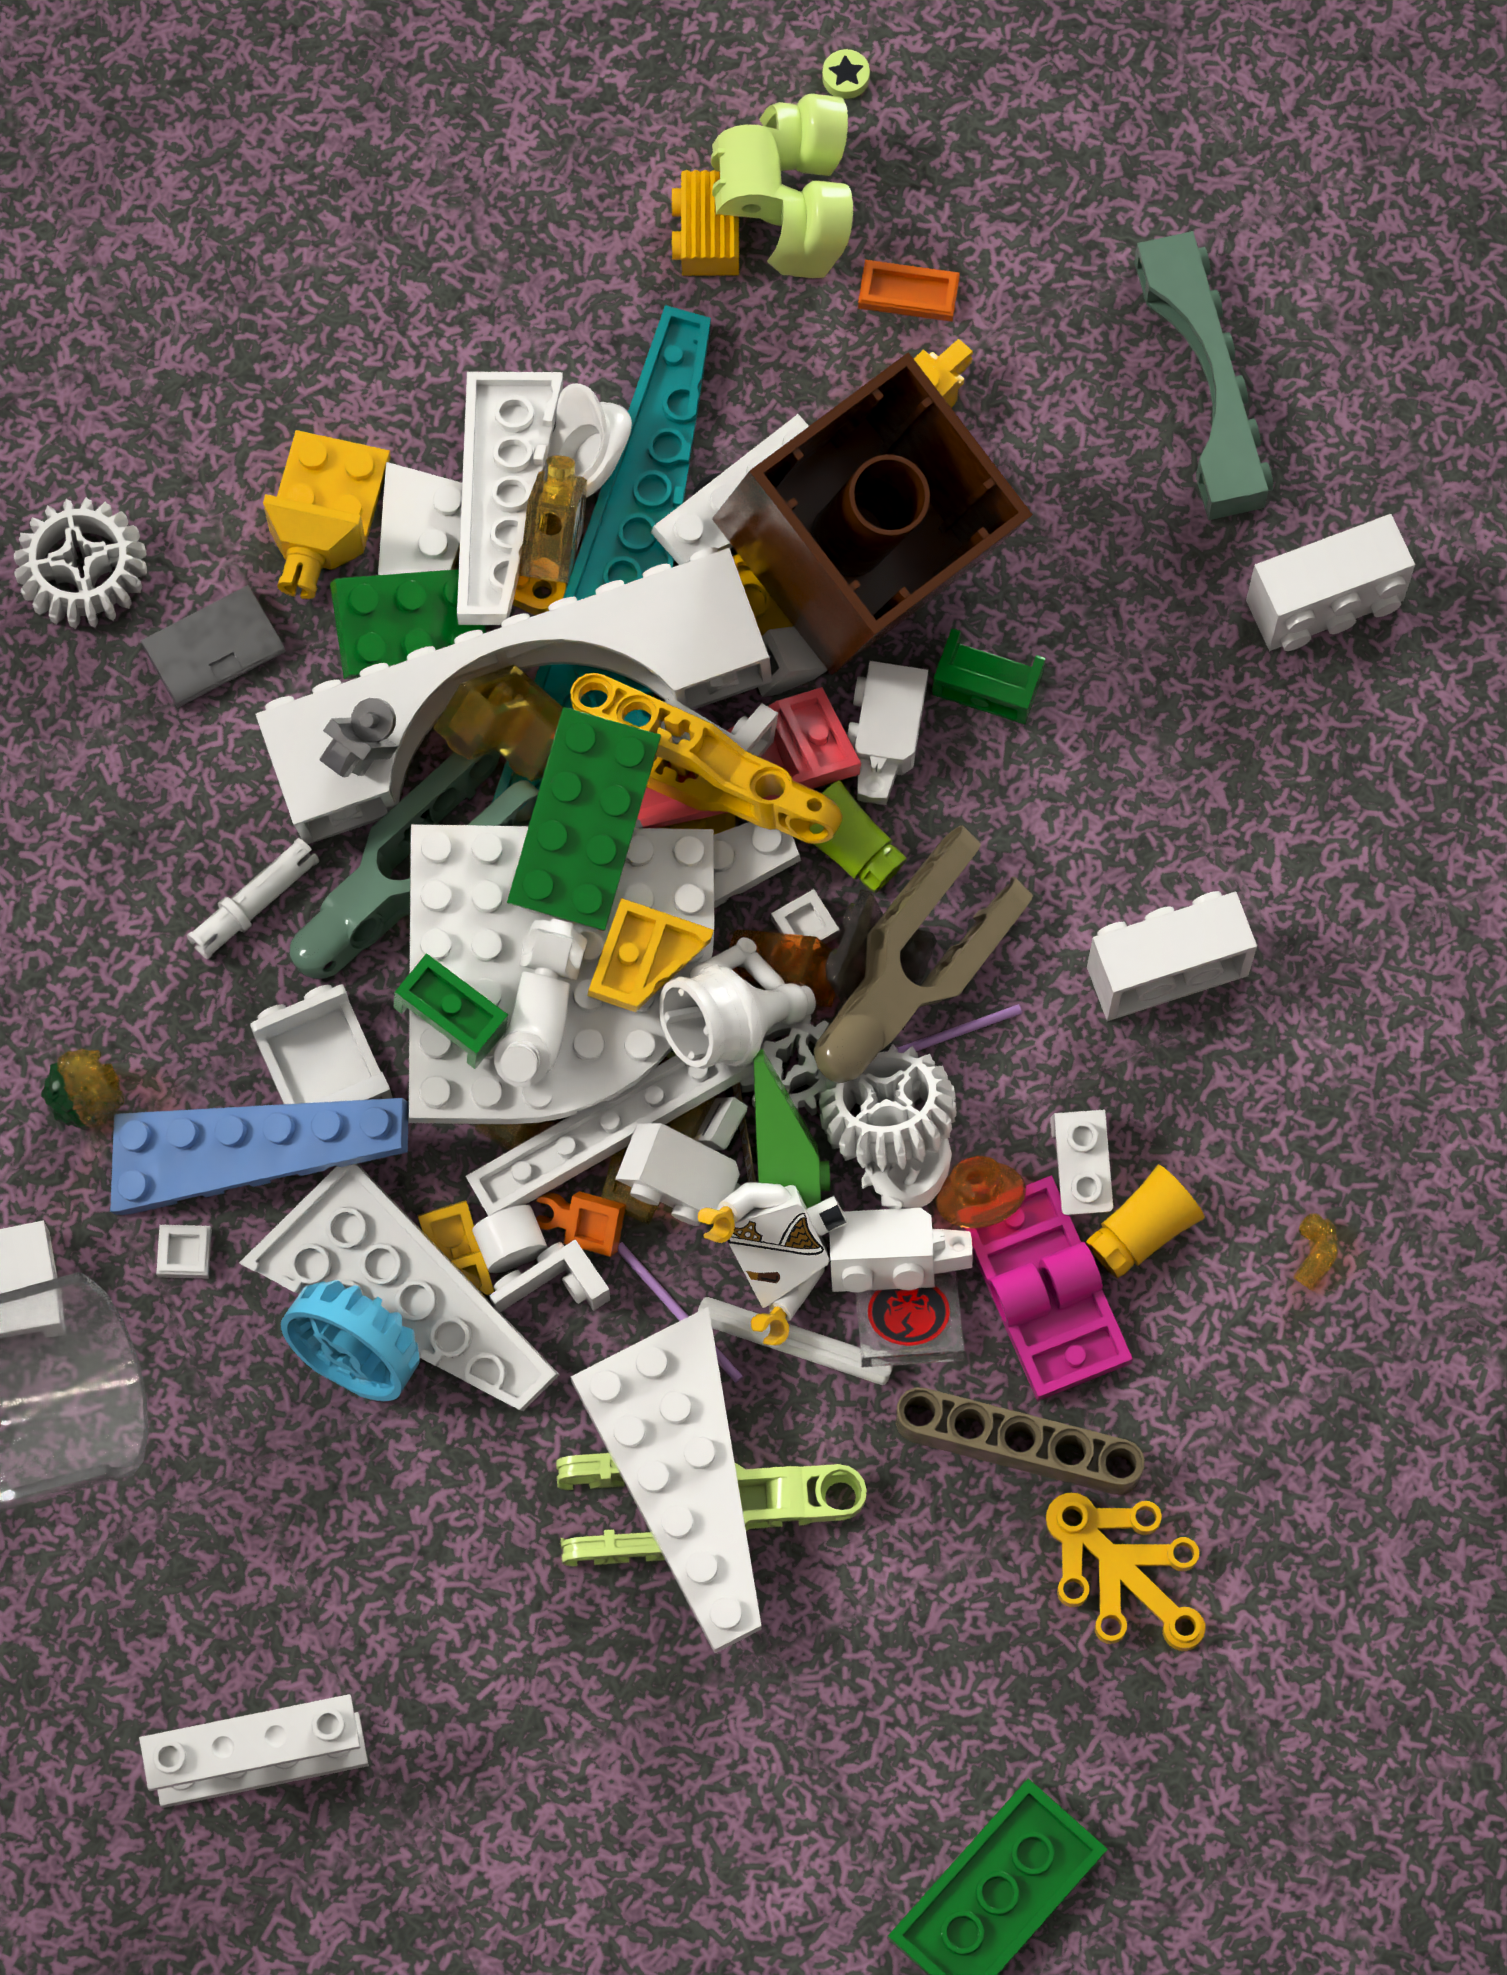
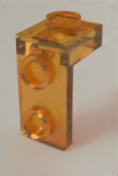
M741 929L734 932L729 948L735 946L740 938L751 939L756 944V952L783 978L785 984L794 983L799 986H808L814 993L816 1005L832 1007L837 988L841 985L846 961L815 936ZM744 967L732 969L742 979L756 981Z

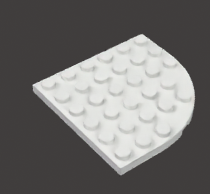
M411 824L410 973L427 953L508 1014V1027L516 1001L522 972L534 973L535 971L519 966L533 922L535 920L550 921L552 918L570 922L573 929L588 939L577 980L559 977V980L570 984L564 1036L554 1067L537 1084L528 1087H516L505 1082L498 1074L494 1064V1053L504 1035L478 1067L474 1069L467 1064V1052L409 1009L408 1123L525 1124L566 1118L577 1114V1111L592 1107L604 1100L607 1102L614 1099L649 1074L672 1050L660 1020L659 1000L663 987L637 1012L587 996L588 989L621 898L714 930V829L635 828L605 931L507 903L529 826ZM714 932L710 943L671 980L678 977L690 978L689 974L692 968L712 958Z

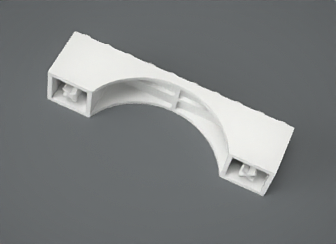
M716 547L700 550L690 556V562L671 568L670 564L657 565L646 570L642 574L643 578L624 584L622 580L612 581L598 587L595 590L596 595L578 601L576 597L563 598L550 604L548 607L549 611L530 617L528 613L518 614L504 620L501 623L502 627L484 634L482 630L469 631L454 639L455 644L436 650L433 646L420 648L408 654L407 661L390 667L387 663L375 664L363 669L359 673V678L341 683L340 680L326 681L315 686L312 689L313 694L294 700L292 696H286L265 705L266 710L256 713V717L293 825L301 839L310 844L379 821L401 801V793L410 764L425 736L435 723L468 693L491 680L511 672L544 665L571 664L595 667L630 678L647 687L662 699L666 700L668 697H671L691 710L771 683L770 658L730 548L718 551ZM367 698H380L387 701L394 709L396 726L393 733L382 741H392L398 746L390 759L374 760L364 776H357L351 773L349 777L338 775L319 760L333 739L323 731L331 718L351 717L354 707L360 701Z

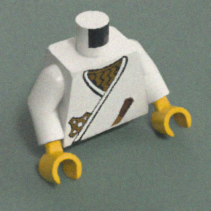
M747 1182L721 1201L717 1209L708 1207L701 1209L698 1212V1221L708 1225L714 1223L712 1229L703 1235L704 1238L718 1243L728 1241L762 1308L769 1306L770 1314L760 1313L755 1315L751 1320V1328L753 1331L763 1332L770 1324V1333L764 1338L763 1344L776 1346L786 1341L789 1335V1324L787 1321L792 1319L824 1273L825 1266L830 1262V1256L822 1235L847 1224V1220L835 1196L807 1208L796 1186L789 1185L783 1187L781 1184Z

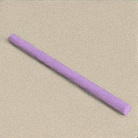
M1018 1004L897 1048L898 1053H904L912 1046L915 1051H919L1022 1014L1021 1008Z
M619 1243L618 1253L676 1318L681 1321L689 1317L624 1243ZM715 1346L718 1364L735 1383L743 1377L742 1374Z

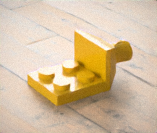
M295 431L277 496L265 494L263 501L269 531L286 560L282 576L279 578L277 585L280 591L295 597L297 587L302 588L301 599H312L317 592V583L321 569L333 570L364 553L385 479L386 462L390 461V450L308 432Z

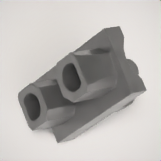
M367 698L360 701L354 707L351 717L331 718L323 731L333 739L319 760L338 775L349 777L351 773L357 776H364L374 760L390 759L398 746L392 741L382 740L387 739L393 733L396 726V715L392 706L380 698Z

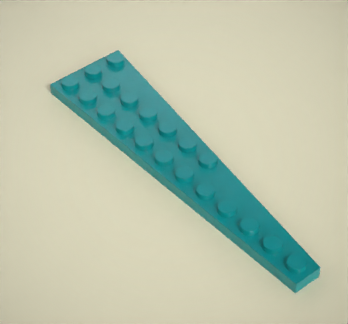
M667 305L664 306L628 410L632 422L629 439L612 475L601 487L563 598L576 597L578 601L596 595L595 590L606 583L616 580H622L624 584L643 578L642 574L646 570L661 564H670L671 568L674 567L675 560L651 534L654 525L684 503L711 330L710 317ZM571 664L539 666L492 802L507 788L521 780L529 781L539 791L563 707L573 709L570 690L573 683L579 677L598 673L654 697V692L630 678L595 667ZM591 690L581 697L580 702L586 707H599L606 702L608 696L602 691ZM633 710L625 716L624 721L641 727L650 721L651 715L644 710Z

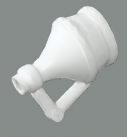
M743 937L738 940L735 946L692 968L689 974L690 978L678 977L667 982L660 993V1020L668 1043L675 1054L687 1065L705 1069L716 1063H723L740 1068L754 1060L760 1051L766 1033L772 1026L780 1022L783 1024L797 1023L814 1012L816 1006L814 993L808 986H799L794 983L785 984L783 978L756 952V944L751 939ZM744 967L765 990L753 987L732 969Z

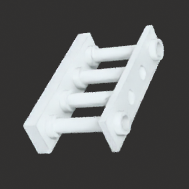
M350 1694L139 1737L147 1787L149 1791H158L161 1808L369 1766L359 1712L354 1713Z

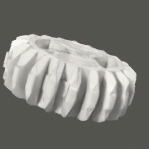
M87 497L82 502L80 509H74L72 502L66 499L63 504L64 511L56 513L55 509L47 505L45 510L47 520L45 522L33 517L31 518L30 526L34 534L20 533L19 541L24 549L16 550L14 553V560L20 566L15 569L14 574L17 583L23 584L21 588L23 598L27 601L34 600L32 605L34 611L39 615L49 611L51 622L57 625L67 614L69 625L74 629L80 623V616H87L90 626L96 628L98 624L97 613L104 611L106 617L114 621L116 613L113 605L117 603L121 607L130 609L132 602L128 593H141L142 584L138 577L146 576L147 574L146 563L141 560L145 558L147 553L144 544L137 542L140 538L137 527L134 525L127 526L128 519L122 511L112 516L111 506L106 502L94 511L92 501ZM82 533H93L103 536L113 544L106 545L104 541H87L82 536ZM66 537L64 545L59 550L48 553L54 544ZM77 547H80L82 557L85 558V565L83 566L84 578H81L79 569L76 567V559H78ZM116 566L110 578L95 588L97 579L105 573L112 572V567ZM55 579L56 583L69 582L74 584L79 592L62 591L47 581Z
M892 1043L888 1052H879L864 1073L857 1079L836 1083L826 1078L825 1088L828 1090L821 1092L819 1099L820 1112L822 1113L820 1114L821 1126L825 1130V1134H827L832 1149L840 1148V1153L845 1161L857 1157V1161L862 1169L872 1161L877 1162V1166L882 1172L888 1163L897 1162L901 1169L904 1170L907 1159L914 1158L923 1164L924 1157L926 1156L925 1150L939 1152L941 1139L950 1138L951 1123L955 1122L957 1114L956 1103L954 1102L956 1099L954 1086L951 1085V1081L948 1080L944 1067L935 1066V1061L932 1060L930 1054L918 1058V1053L913 1046L904 1053H898V1049ZM921 1097L926 1103L919 1112L915 1109L914 1102ZM857 1103L860 1105L861 1112L854 1117L850 1111Z

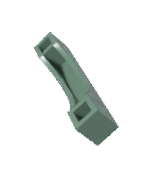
M1193 231L1137 243L1134 264L1146 305L1166 318L1184 336L1198 357L1208 381L1212 402V429L1209 440L1199 458L1196 472V480L1207 519L1212 520L1262 509L1265 507L1268 491L1273 490L1272 473L1267 462L1260 463L1256 449L1261 445L1257 422L1254 418L1248 419L1244 404L1248 403L1247 388L1243 376H1235L1231 361L1235 360V348L1230 332L1223 333L1219 318L1223 317L1222 302L1218 290H1210L1206 276L1210 275L1211 269L1207 250L1205 247L1198 248Z

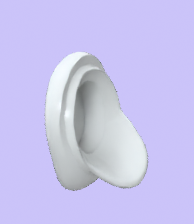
M570 384L562 390L557 405L556 427L552 434L547 458L552 456L551 472L548 474L547 482L545 481L553 496L560 500L575 502L580 501L583 493V500L584 495L587 498L594 494L612 475L631 433V417L624 407L614 403L599 402L595 393L583 384Z

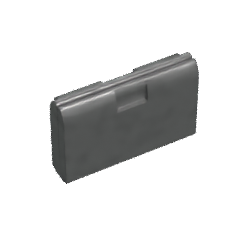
M249 585L141 640L143 649L177 708L286 652L279 636Z

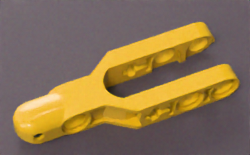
M586 674L579 677L573 683L570 690L573 710L661 734L656 753L657 758L653 763L647 784L648 788L697 810L729 812L757 826L770 830L777 829L808 844H819L829 841L840 827L843 816L839 807L832 799L793 781L789 773L782 767L745 751L714 724L602 674ZM591 690L602 691L608 696L603 705L594 708L584 706L580 700L585 693ZM633 710H644L651 715L650 721L641 727L624 721V718ZM662 721H664L665 730L660 728ZM684 732L689 733L690 741L682 739L678 744L673 743L672 735L681 737ZM667 761L671 763V769L666 767ZM690 771L695 773L696 780L687 778L684 783H680L678 780V774L686 776ZM768 795H778V796H780L779 798H777V799H775V800H766V799H763L764 797H766V796H768ZM813 824H820L824 826L822 832L814 834L810 831V827Z

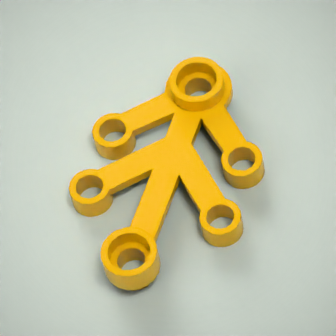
M1065 1493L1056 1497L1051 1502L1046 1513V1525L1049 1533L1053 1538L1062 1543V1579L1057 1589V1595L1061 1603L1067 1607L1074 1608L1081 1606L1087 1600L1089 1584L1082 1576V1551L1084 1545L1099 1560L1100 1615L1095 1623V1633L1100 1641L1106 1644H1115L1121 1641L1126 1633L1127 1621L1121 1614V1581L1164 1623L1163 1636L1169 1646L1179 1651H1189L1197 1647L1205 1634L1203 1617L1199 1612L1190 1607L1179 1608L1137 1567L1171 1566L1177 1571H1188L1196 1565L1199 1558L1197 1544L1187 1537L1177 1538L1171 1544H1113L1099 1530L1133 1528L1138 1534L1150 1535L1159 1528L1162 1514L1159 1507L1153 1502L1141 1501L1133 1508H1095L1092 1502L1084 1495ZM1067 1510H1076L1080 1513L1082 1522L1077 1526H1069L1063 1521L1062 1515ZM1141 1510H1149L1155 1517V1523L1151 1526H1142L1137 1522L1136 1514ZM1179 1546L1189 1548L1193 1555L1192 1560L1187 1563L1177 1561L1173 1554L1174 1549ZM1069 1582H1076L1082 1587L1083 1595L1077 1599H1071L1065 1595L1064 1586ZM1108 1618L1115 1619L1120 1624V1632L1113 1636L1107 1635L1102 1631L1101 1623ZM1179 1619L1190 1620L1194 1625V1632L1188 1636L1180 1635L1175 1629L1176 1621Z

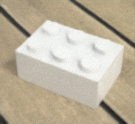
M1392 514L1255 564L1246 602L1269 651L1282 646L1285 651H1292L1307 644L1311 640V635L1328 629L1330 634H1337L1351 628L1356 623V618L1372 612L1375 617H1382L1396 611L1401 606V601H1404L1415 563Z
M1219 891L1210 892L1196 898L1192 902V906L1174 911L1173 907H1163L1146 915L1145 921L1129 926L1125 922H1117L1100 929L1097 932L1098 936L1092 938L1087 969L1106 1020L1110 1021L1247 977L1251 969L1257 944L1237 892L1223 896Z

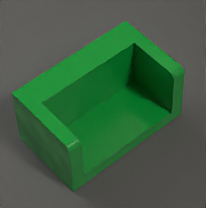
M951 628L933 678L932 695L1026 725L1044 673L1046 658L1036 655L1032 667L960 644L961 631Z
M427 953L394 993V1009L401 1014L407 1008L467 1052V1064L474 1069L478 1067L506 1032L508 1014Z

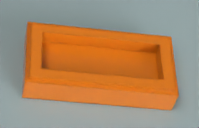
M865 260L858 309L953 322L960 273Z

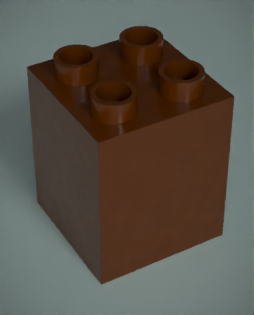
M908 352L752 468L717 511L712 520L809 647L825 665L829 673L833 675L982 562L1033 514Z

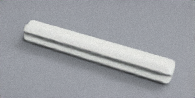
M704 1297L700 1303L698 1312L709 1306L713 1329L880 1385H885L890 1378L893 1369V1360L890 1357L789 1324V1335L785 1342L776 1346L763 1344V1340L770 1333V1324L763 1332L753 1331L751 1328V1320L758 1313L710 1297Z

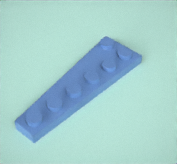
M403 1098L114 1114L110 1212L115 1215L134 1214L174 1205L179 1200L201 1195L210 1197L223 1194L224 1190L246 1185L255 1187L271 1183L270 1180L295 1174L304 1176L325 1171L333 1166L344 1167L407 1153L409 1102Z

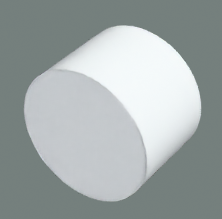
M518 1205L498 1211L482 1219L472 1229L490 1273L506 1272L534 1261L548 1248L530 1205Z

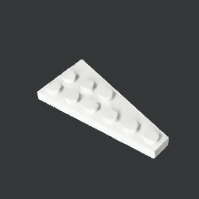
M359 1164L344 1167L336 1166L239 1262V1264L298 1294L301 1293L304 1287L323 1281L339 1280L346 1289L354 1285L359 1286L362 1295L371 1300L379 1297L382 1299L381 1306L389 1313L399 1312L402 1315V1326L412 1328L414 1331L415 1342L418 1344L419 1358L521 1411H524L560 1375Z
M708 1306L571 1376V1382L714 1653H717L761 1630V1620Z

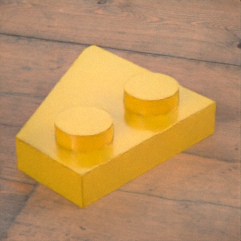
M621 898L587 996L637 1012L710 943L714 930Z

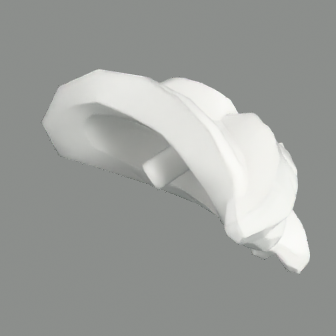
M948 1138L941 1139L939 1152L925 1150L926 1156L924 1157L923 1164L914 1158L907 1159L904 1170L895 1162L888 1163L882 1172L877 1166V1162L872 1161L865 1167L866 1172L861 1179L862 1188L873 1185L875 1192L881 1195L882 1206L889 1209L921 1208L929 1204L940 1192L948 1176L952 1156Z

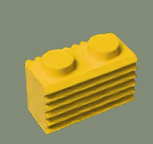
M684 170L681 172V188H672V217H681V231H672V260H681L682 276L739 275V216L716 214L715 198L712 195L713 184L720 179L719 171L703 170L700 172L694 170L690 172Z

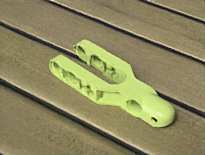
M609 1453L567 1456L556 1461V1469L559 1473L557 1476V1487L559 1489L573 1490V1485L589 1484L590 1489L625 1486L624 1480ZM735 1463L746 1531L756 1528L783 1527L782 1522L799 1521L800 1526L813 1522L846 1520L857 1515L862 1510L866 1501L867 1489L864 1479L850 1466L834 1464L745 1469ZM839 1482L850 1485L856 1495L853 1507L839 1510L828 1506L825 1497L830 1486ZM613 1529L604 1530V1535L560 1538L561 1548L563 1549L562 1564L566 1566H578L577 1561L594 1560V1565L629 1563V1557L646 1556V1561L665 1560L651 1532L615 1534Z

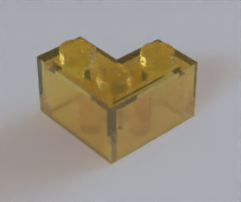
M512 664L460 683L433 729L447 740L448 746L454 752L465 756L468 760L496 750L509 762L514 772L532 782L542 778L544 775L563 707L521 669Z

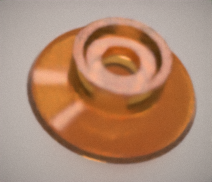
M986 1156L969 1157L959 1162L946 1178L940 1192L936 1196V1206L940 1215L951 1224L965 1228L987 1227L1007 1219L1019 1209L1025 1199L1026 1185L1021 1175L1005 1164L998 1163Z

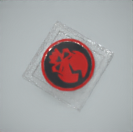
M956 1271L934 1274L935 1287L917 1288L914 1290H866L855 1293L862 1368L964 1361V1341Z

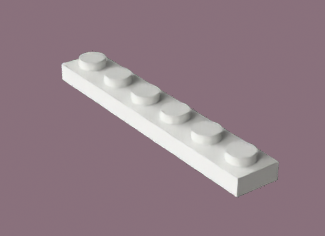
M675 1055L656 1066L637 1084L607 1102L604 1100L592 1107L578 1111L577 1114L567 1117L466 1175V1178L488 1216L509 1207L526 1205L627 1147L637 1123H662L665 1125L754 1074L753 1061L740 1068L716 1063L711 1067L701 1069L687 1065Z

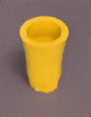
M1158 1164L1143 1184L1124 1204L1101 1223L1103 1228L1090 1236L1086 1241V1245L1106 1270L1118 1279L1129 1271L1134 1264L1139 1266L1156 1250L1181 1232L1205 1219V1216L1184 1186L1167 1169Z

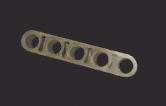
M916 1387L906 1391L900 1397L897 1404L896 1426L898 1432L905 1439L913 1443L1118 1495L1131 1492L1138 1485L1144 1470L1145 1459L1142 1451L1135 1443L1126 1439L928 1388ZM916 1405L924 1406L931 1411L933 1420L927 1425L915 1426L906 1419L905 1412L910 1407ZM971 1418L981 1424L983 1433L977 1438L965 1439L956 1432L955 1425L962 1419ZM1022 1431L1031 1437L1033 1447L1025 1452H1016L1008 1447L1005 1438L1012 1432ZM1072 1444L1081 1450L1083 1460L1075 1465H1066L1057 1458L1055 1450L1061 1445ZM1114 1457H1122L1132 1464L1134 1472L1126 1478L1114 1477L1108 1472L1106 1462Z

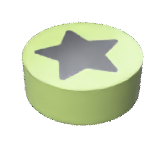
M844 49L828 56L823 65L822 80L824 87L830 94L843 99H851L859 96L866 90L870 79V68L863 55L854 50Z

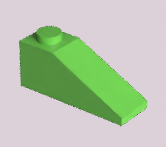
M760 1049L753 1060L758 1183L781 1184L783 1187L789 1185L796 1186L806 1207L809 1208L821 1202V1192L830 1191L829 1161H819L817 1143L763 1049Z

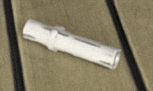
M297 838L294 844L231 899L224 897L219 901V909L193 932L187 934L191 944L197 943L194 948L204 958L209 959L216 950L238 931L245 933L252 926L250 921L312 866L319 863L315 853L309 854L312 850L310 846L302 839Z

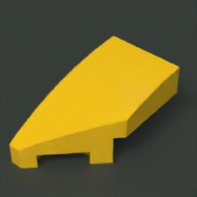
M461 1201L417 1215L421 1229L479 1291L486 1295L492 1294L494 1292L493 1285L472 1232L474 1224L467 1201Z

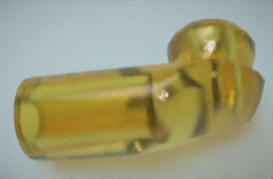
M1317 1213L1307 1215L1299 1226L1300 1234L1309 1240L1310 1253L1293 1275L1294 1279L1313 1292L1338 1256L1336 1227L1330 1219L1326 1218L1324 1220Z

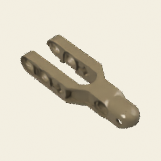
M963 825L956 827L941 840L868 933L865 978L842 1006L838 1015L818 1039L814 1048V1058L817 1067L830 1081L844 1083L857 1079L864 1073L877 1054L894 1040L919 1007L936 1004L944 999L959 996L1032 900L1033 894L1016 877H1011L1010 884L995 896L987 908L979 910L974 915L973 919L976 921L959 944L953 945L947 950L920 986L914 984L906 977L900 962V951L981 846L980 841Z

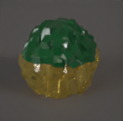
M84 1048L77 1051L68 1050L58 1058L56 1063L50 1065V1073L45 1079L41 1097L50 1106L56 1121L63 1122L67 1126L73 1125L85 1130L106 1124V1120L116 1115L117 1110L124 1104L125 1096L123 1091H120V1078L114 1071L111 1063L101 1064L99 1062L101 1058L99 1050L87 1051Z

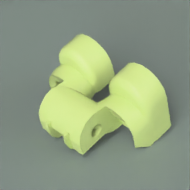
M807 94L797 104L778 102L767 107L759 119L763 126H734L718 135L712 144L711 165L716 171H720V179L713 184L712 195L715 198L716 214L759 218L767 223L782 226L775 251L767 260L780 274L804 278H824L842 255L849 241L853 221L851 190L844 183L812 181L802 191H798L782 184L781 171L797 170L806 174L831 176L844 153L848 132V114L844 99L841 97Z

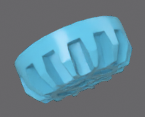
M339 1280L323 1281L308 1285L303 1288L281 1320V1330L286 1342L303 1362L318 1374L363 1398L375 1401H391L396 1399L405 1388L420 1362L414 1331L412 1328L402 1326V1315L399 1312L389 1313L381 1306V1298L377 1297L371 1300L362 1295L361 1288L357 1285L346 1289Z

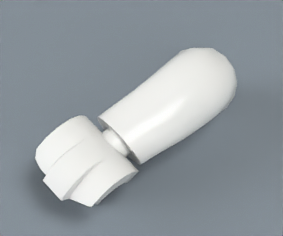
M554 918L550 921L535 920L530 927L519 966L535 971L534 973L522 972L509 1025L494 1053V1064L498 1074L505 1082L513 1086L528 1087L537 1084L554 1067L558 1057L566 1025L570 984L559 980V977L577 980L588 939L573 929L570 922Z

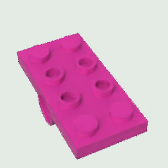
M1052 1175L958 1212L957 1218L962 1230L971 1232L973 1255L1037 1402L1132 1364L1133 1358L1102 1290L1103 1284L1096 1262L1086 1243L1081 1242L1070 1215L1062 1213L1060 1193Z

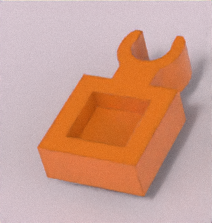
M581 1191L572 1196L571 1204L566 1202L562 1196L553 1192H547L537 1198L536 1202L549 1205L554 1212L553 1218L543 1215L537 1216L536 1220L539 1227L545 1230L556 1227L566 1229L563 1244L567 1245L576 1239L580 1247L587 1251L609 1257L618 1252L626 1204Z

